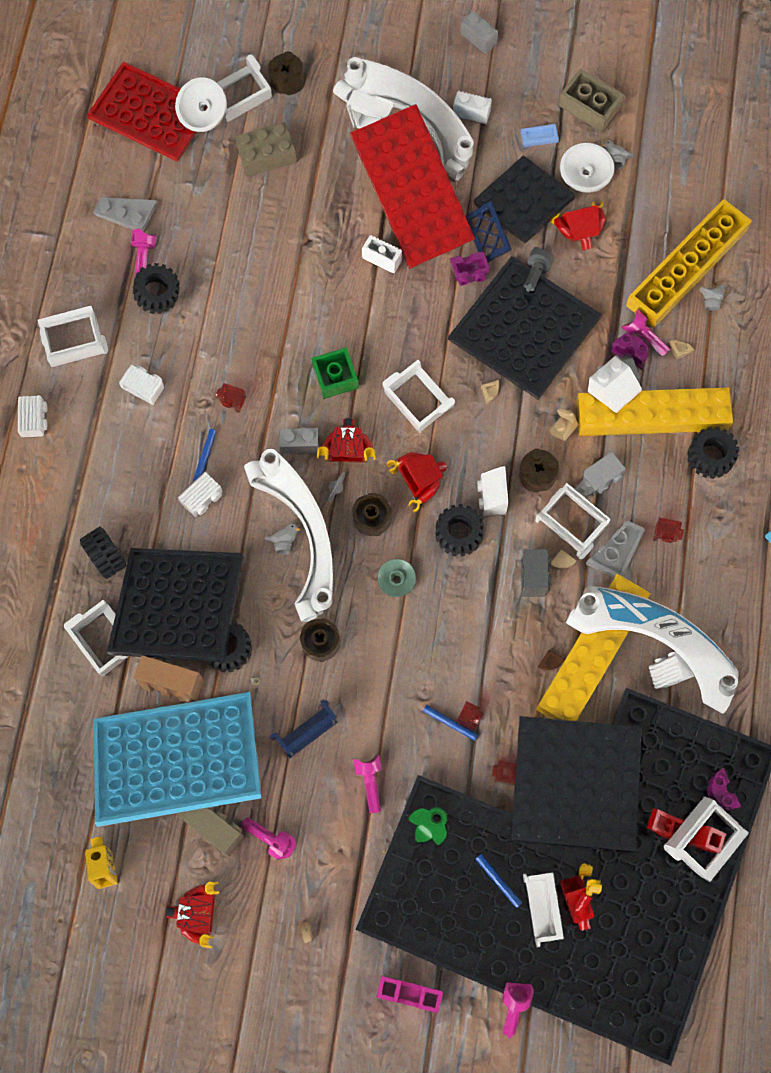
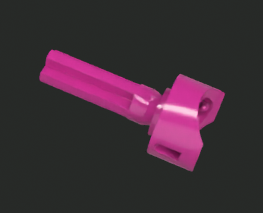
M141 229L132 230L131 245L138 248L135 275L137 272L140 273L142 267L146 269L148 249H154L156 244V234L148 235Z
M637 309L634 321L629 324H623L621 327L628 334L639 333L661 356H664L670 348L645 326L648 317Z
M375 755L370 761L365 763L353 759L355 774L364 776L370 814L382 812L375 773L382 770L379 755Z
M246 817L241 822L243 829L270 845L268 854L277 860L288 858L293 853L296 841L285 831H281L276 836L249 817Z
M507 982L505 985L502 1000L508 1007L503 1035H507V1038H512V1035L515 1036L520 1012L529 1009L534 989L530 984Z

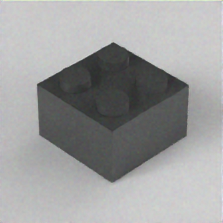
M547 549L523 550L521 558L522 597H545L547 591H550L552 575L548 574L549 567H551V555H548Z

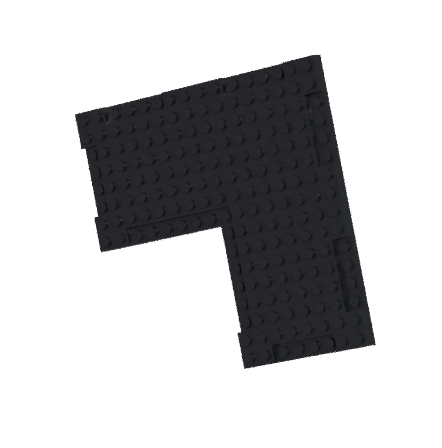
M626 688L612 724L642 727L635 851L511 840V813L418 775L355 930L500 993H504L507 982L530 984L534 989L530 1006L671 1066L771 774V745ZM724 768L730 781L727 783L726 789L729 793L736 794L741 807L736 810H723L749 834L714 878L708 881L700 877L682 859L679 861L675 860L664 849V845L669 839L657 835L658 833L647 829L653 808L685 821L704 796L709 798L707 787L711 776ZM436 807L443 809L447 814V822L445 824L447 835L445 840L440 845L436 844L432 838L426 842H416L415 832L418 825L409 821L411 814L418 809L429 811ZM715 812L703 824V826H710L726 833L723 846L735 832ZM436 814L433 816V820L439 822L441 816ZM686 846L683 849L704 869L717 854ZM480 854L484 856L521 900L522 904L517 908L475 860ZM582 864H588L593 867L591 877H583L585 887L590 879L598 880L602 885L600 894L592 893L593 898L590 903L594 918L590 919L592 927L587 930H580L578 923L573 922L560 884L561 880L579 875V867ZM553 873L564 939L540 942V947H536L527 886L524 883L523 874L529 877Z

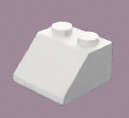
M616 356L590 377L588 386L590 394L616 413L642 390L631 368Z
M505 466L482 473L480 480L477 481L478 492H481L482 498L479 499V510H483V516L506 515L508 494Z

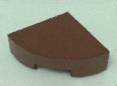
M548 650L538 668L553 670L560 667L566 659Z

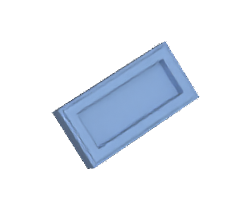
M556 124L524 128L520 131L523 147L557 143L559 141Z

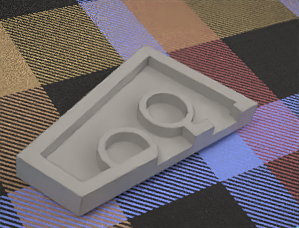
M101 197L94 210V215L132 230L141 229L144 232L158 203L157 200Z
M627 521L586 564L614 578L616 574L623 577L645 528Z

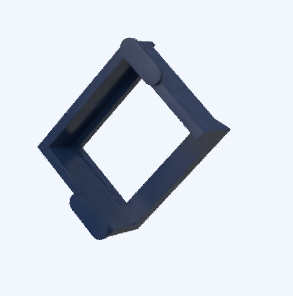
M323 699L320 701L322 710L283 739L277 733L270 736L272 741L277 740L289 758L293 757L338 723L335 719L336 715L328 706L327 700L324 701Z

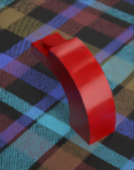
M653 808L647 829L670 840L684 820ZM702 825L686 846L720 854L726 833L713 827Z

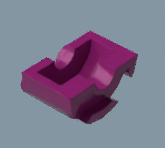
M484 251L473 253L465 258L462 256L450 258L451 267L460 286L473 281L482 282L486 279L485 275L490 271Z
M625 333L614 341L611 352L621 358L623 356L633 358L636 367L643 370L649 348L641 338Z
M723 768L711 776L707 787L708 797L715 800L726 811L736 810L741 805L736 794L729 793L726 789V785L730 781Z

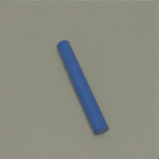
M214 429L209 430L193 478L194 482L204 472L217 432Z
M425 706L424 713L473 741L476 740L478 736L476 732L432 707Z
M480 854L475 860L517 908L522 904L521 900L484 856Z

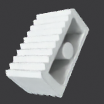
M459 90L453 104V111L460 118L487 124L491 111V98L474 96V94H467V92L464 93Z
M372 235L369 236L362 247L363 259L392 273L396 272L402 262L401 249L398 250V247L395 248V246L389 245L385 241L382 242V240L376 239Z
M130 365L119 382L122 389L154 405L165 388L162 378L156 374L150 375L146 373L147 371L139 365L137 367Z
M39 395L18 397V433L21 437L44 436V430H47V420L44 419V413H47V403Z
M204 472L177 498L188 511L197 517L198 514L202 515L207 511V506L212 501L216 502L219 500L223 491L221 486Z
M677 652L669 653V658L667 659L666 657L658 658L655 660V664L649 666L655 689L667 688L694 677L693 671L687 662Z

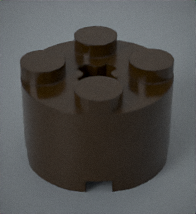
M286 51L269 61L268 72L270 81L276 92L293 95L303 88L305 81L303 64L296 55Z
M533 449L523 457L519 469L522 485L527 490L535 493L549 490L554 485L558 475V460L545 450Z
M368 493V495L361 496L355 501L352 508L353 522L360 533L367 536H380L388 529L391 522V509L388 501L382 495Z
M321 618L308 621L303 626L300 634L302 649L312 660L325 662L333 658L340 648L341 641L338 629L328 619ZM317 638H323L324 642L318 643Z

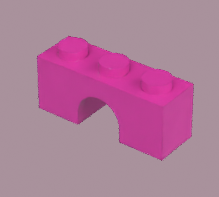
M381 976L376 998L439 1013L443 991Z

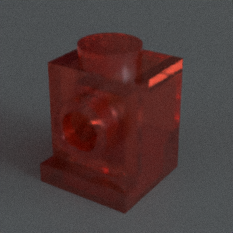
M223 383L222 388L217 390L216 399H219L223 406L227 408L234 407L236 412L240 413L246 399V394L243 389Z
M659 517L656 522L653 541H657L658 538L667 543L682 540L684 529H681L682 522Z
M466 701L457 722L475 731L483 712L480 711V707Z
M499 760L498 764H494L491 775L495 776L494 782L514 786L516 763ZM506 768L511 772L508 776L503 773V770Z

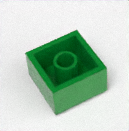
M347 347L311 358L323 399L359 389L358 379Z

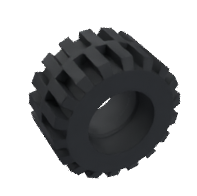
M154 263V266L147 264L146 269L142 267L140 273L137 272L134 278L133 298L137 301L139 307L143 306L145 312L150 310L151 314H154V311H157L158 314H162V310L165 312L169 311V308H173L178 300L180 283L177 280L178 276L176 273L172 274L173 270L171 268L166 269L164 264H162V267L158 266V263ZM158 282L164 285L167 291L162 295H152L145 287L149 283Z
M707 427L706 430L702 429L699 434L695 435L687 452V455H689L687 458L688 462H692L690 467L696 469L695 473L698 475L702 473L704 478L710 476V479H715L716 475L720 478L730 471L739 456V447L736 446L738 442L737 439H732L734 437L732 433L727 434L728 430L723 429L722 431L720 427H715V429ZM703 447H717L721 451L723 458L720 460L710 459L704 453Z
M459 504V507L456 508L455 505H451L449 510L448 508L444 509L443 514L440 513L436 521L435 535L440 548H444L447 554L452 552V556L460 554V557L465 556V553L469 555L473 550L476 551L482 542L484 533V522H482L481 515H477L478 511L475 509L472 511L468 505L466 508H463V504ZM461 522L470 528L471 533L465 538L458 539L449 533L448 528L454 523Z
M97 527L80 539V544L104 578H110L127 566L125 559L102 527Z
M233 620L229 637L237 640L236 650L225 657V662L207 661L214 669H219L221 672H225V670L233 672L235 668L239 670L241 668L240 665H245L247 663L246 659H250L252 645L250 637L243 626L238 625Z

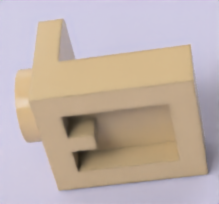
M559 408L557 412L560 418L549 432L552 436L565 441L579 424L575 419L576 415L571 410Z

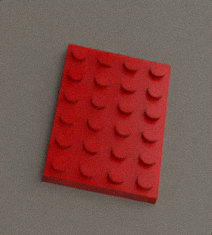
M124 61L87 114L88 119L176 162L179 161L197 133L185 127L177 116L176 99L181 90L180 88Z

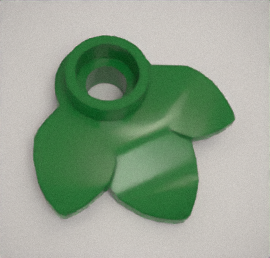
M438 807L430 811L418 809L409 817V821L418 825L415 832L416 842H426L432 838L436 844L440 845L445 840L447 835L445 828L447 814L443 809ZM434 815H440L441 820L439 822H435L433 820Z

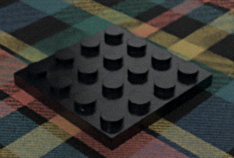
M523 155L473 201L474 205L478 208L488 202H492L501 225L526 244L575 199V193ZM490 210L486 211L485 213L492 218Z

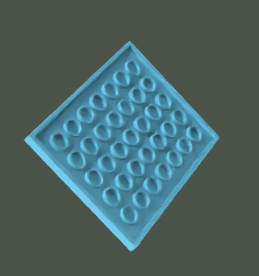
M250 692L93 719L95 824L97 827L262 798Z

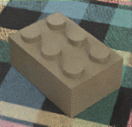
M579 69L560 93L558 106L603 132L622 107L624 94L584 70Z
M286 122L234 136L246 177L297 163L296 152Z
M208 807L179 812L177 814L178 817L228 856L232 854L244 838L241 834L243 830L232 821L228 824L225 821L227 817L216 808L213 811Z

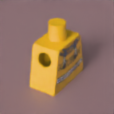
M102 837L91 839L92 848L85 850L89 882L97 889L117 885L118 881L111 850L103 844Z

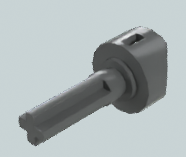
M539 247L532 249L527 261L531 270L524 284L527 292L530 290L534 291L541 273H546L551 269L555 258L554 254Z

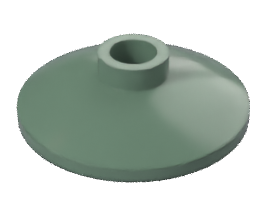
M393 559L381 566L378 571L377 581L380 589L385 594L391 597H402L414 588L416 574L408 562ZM399 577L400 582L395 583L393 579Z

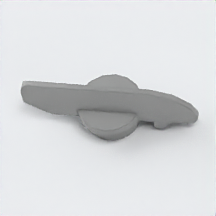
M345 472L339 476L338 480L330 483L329 489L331 492L326 500L330 503L335 494L342 492V481H344Z

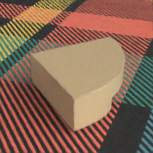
M678 340L668 342L676 359L694 351L688 343L686 344Z
M498 380L481 385L480 388L486 404L496 398L499 392Z
M561 549L552 560L551 567L555 569L570 568L577 561Z
M308 921L301 922L304 943L312 942L314 939L310 923Z

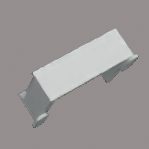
M249 55L246 58V67L217 82L222 89H225L251 74L261 88L260 91L228 109L226 108L224 117L227 122L272 98L271 88L259 72L261 67L253 55Z
M353 90L346 106L353 127L357 126L360 129L389 116L394 103L380 96L374 98Z
M92 306L38 320L42 344L45 347L47 360L51 367L108 353L106 338L100 334L96 314ZM90 317L95 337L94 342L52 353L46 328Z
M419 360L415 361L402 373L395 372L383 381L385 394L419 433L447 410L454 407L455 400L452 397L448 398L421 368ZM414 375L423 382L441 403L435 411L421 422L415 418L394 394L396 389Z
M566 483L563 488H560L552 496L545 508L537 514L535 521L537 523L540 521L544 522L578 551L576 556L579 559H584L593 549L595 539L609 525L611 519ZM565 494L601 523L584 543L547 514Z
M102 600L84 615H75L64 624V628L98 674L105 677L108 672L129 656H115L103 665L79 633L80 630L103 613L113 625L115 612L108 603Z
M704 796L671 839L665 843L664 849L675 860L679 861L682 859L700 877L711 881L749 832L743 829L715 800ZM715 812L735 832L724 844L721 853H717L704 869L683 849L710 815Z
M553 873L529 877L523 874V880L527 886L536 947H540V942L564 939Z

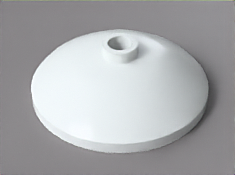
M196 78L187 82L179 91L176 99V113L180 122L195 132H206L213 129L221 122L226 112L227 100L223 89L215 81L208 78Z
M581 143L565 152L561 159L560 172L563 180L571 188L580 192H595L604 188L611 181L614 173V162L611 155L601 146L592 143Z

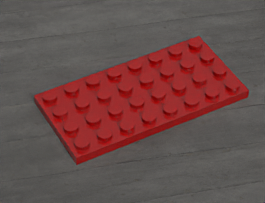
M417 104L350 133L409 269L475 239Z

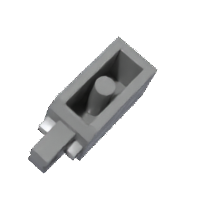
M610 452L584 471L582 481L574 489L583 497L590 494L593 496L597 493L602 494L609 488L608 485L613 482L616 484L624 478L623 474L626 468L613 452Z

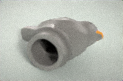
M607 141L601 145L611 155L614 162V170L622 169L625 166L626 159L634 157V153L627 152L612 141Z
M718 284L711 289L700 287V292L705 297V309L719 310L721 300H723L724 293L726 292L725 286Z
M289 524L285 529L278 531L273 536H265V540L275 544V553L287 555L291 552V544L295 541V535L300 529L294 524Z

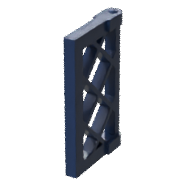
M492 202L484 204L465 216L475 237L474 243L478 252H483L484 247L492 249L489 255L486 256L485 254L487 262L511 251V246ZM488 210L491 212V219L484 217L485 212ZM478 217L479 220L475 228L472 219ZM483 219L490 221L487 231L479 229ZM493 223L496 224L498 235L490 232ZM478 231L486 233L482 243L478 237ZM489 235L497 237L493 247L486 245ZM501 238L504 246L498 249L496 247Z

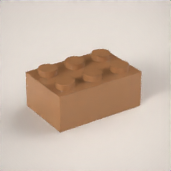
M143 655L134 679L138 682L139 686H142V689L153 692L155 689L161 695L170 698L172 695H175L180 701L186 703L197 701L204 681L198 672Z

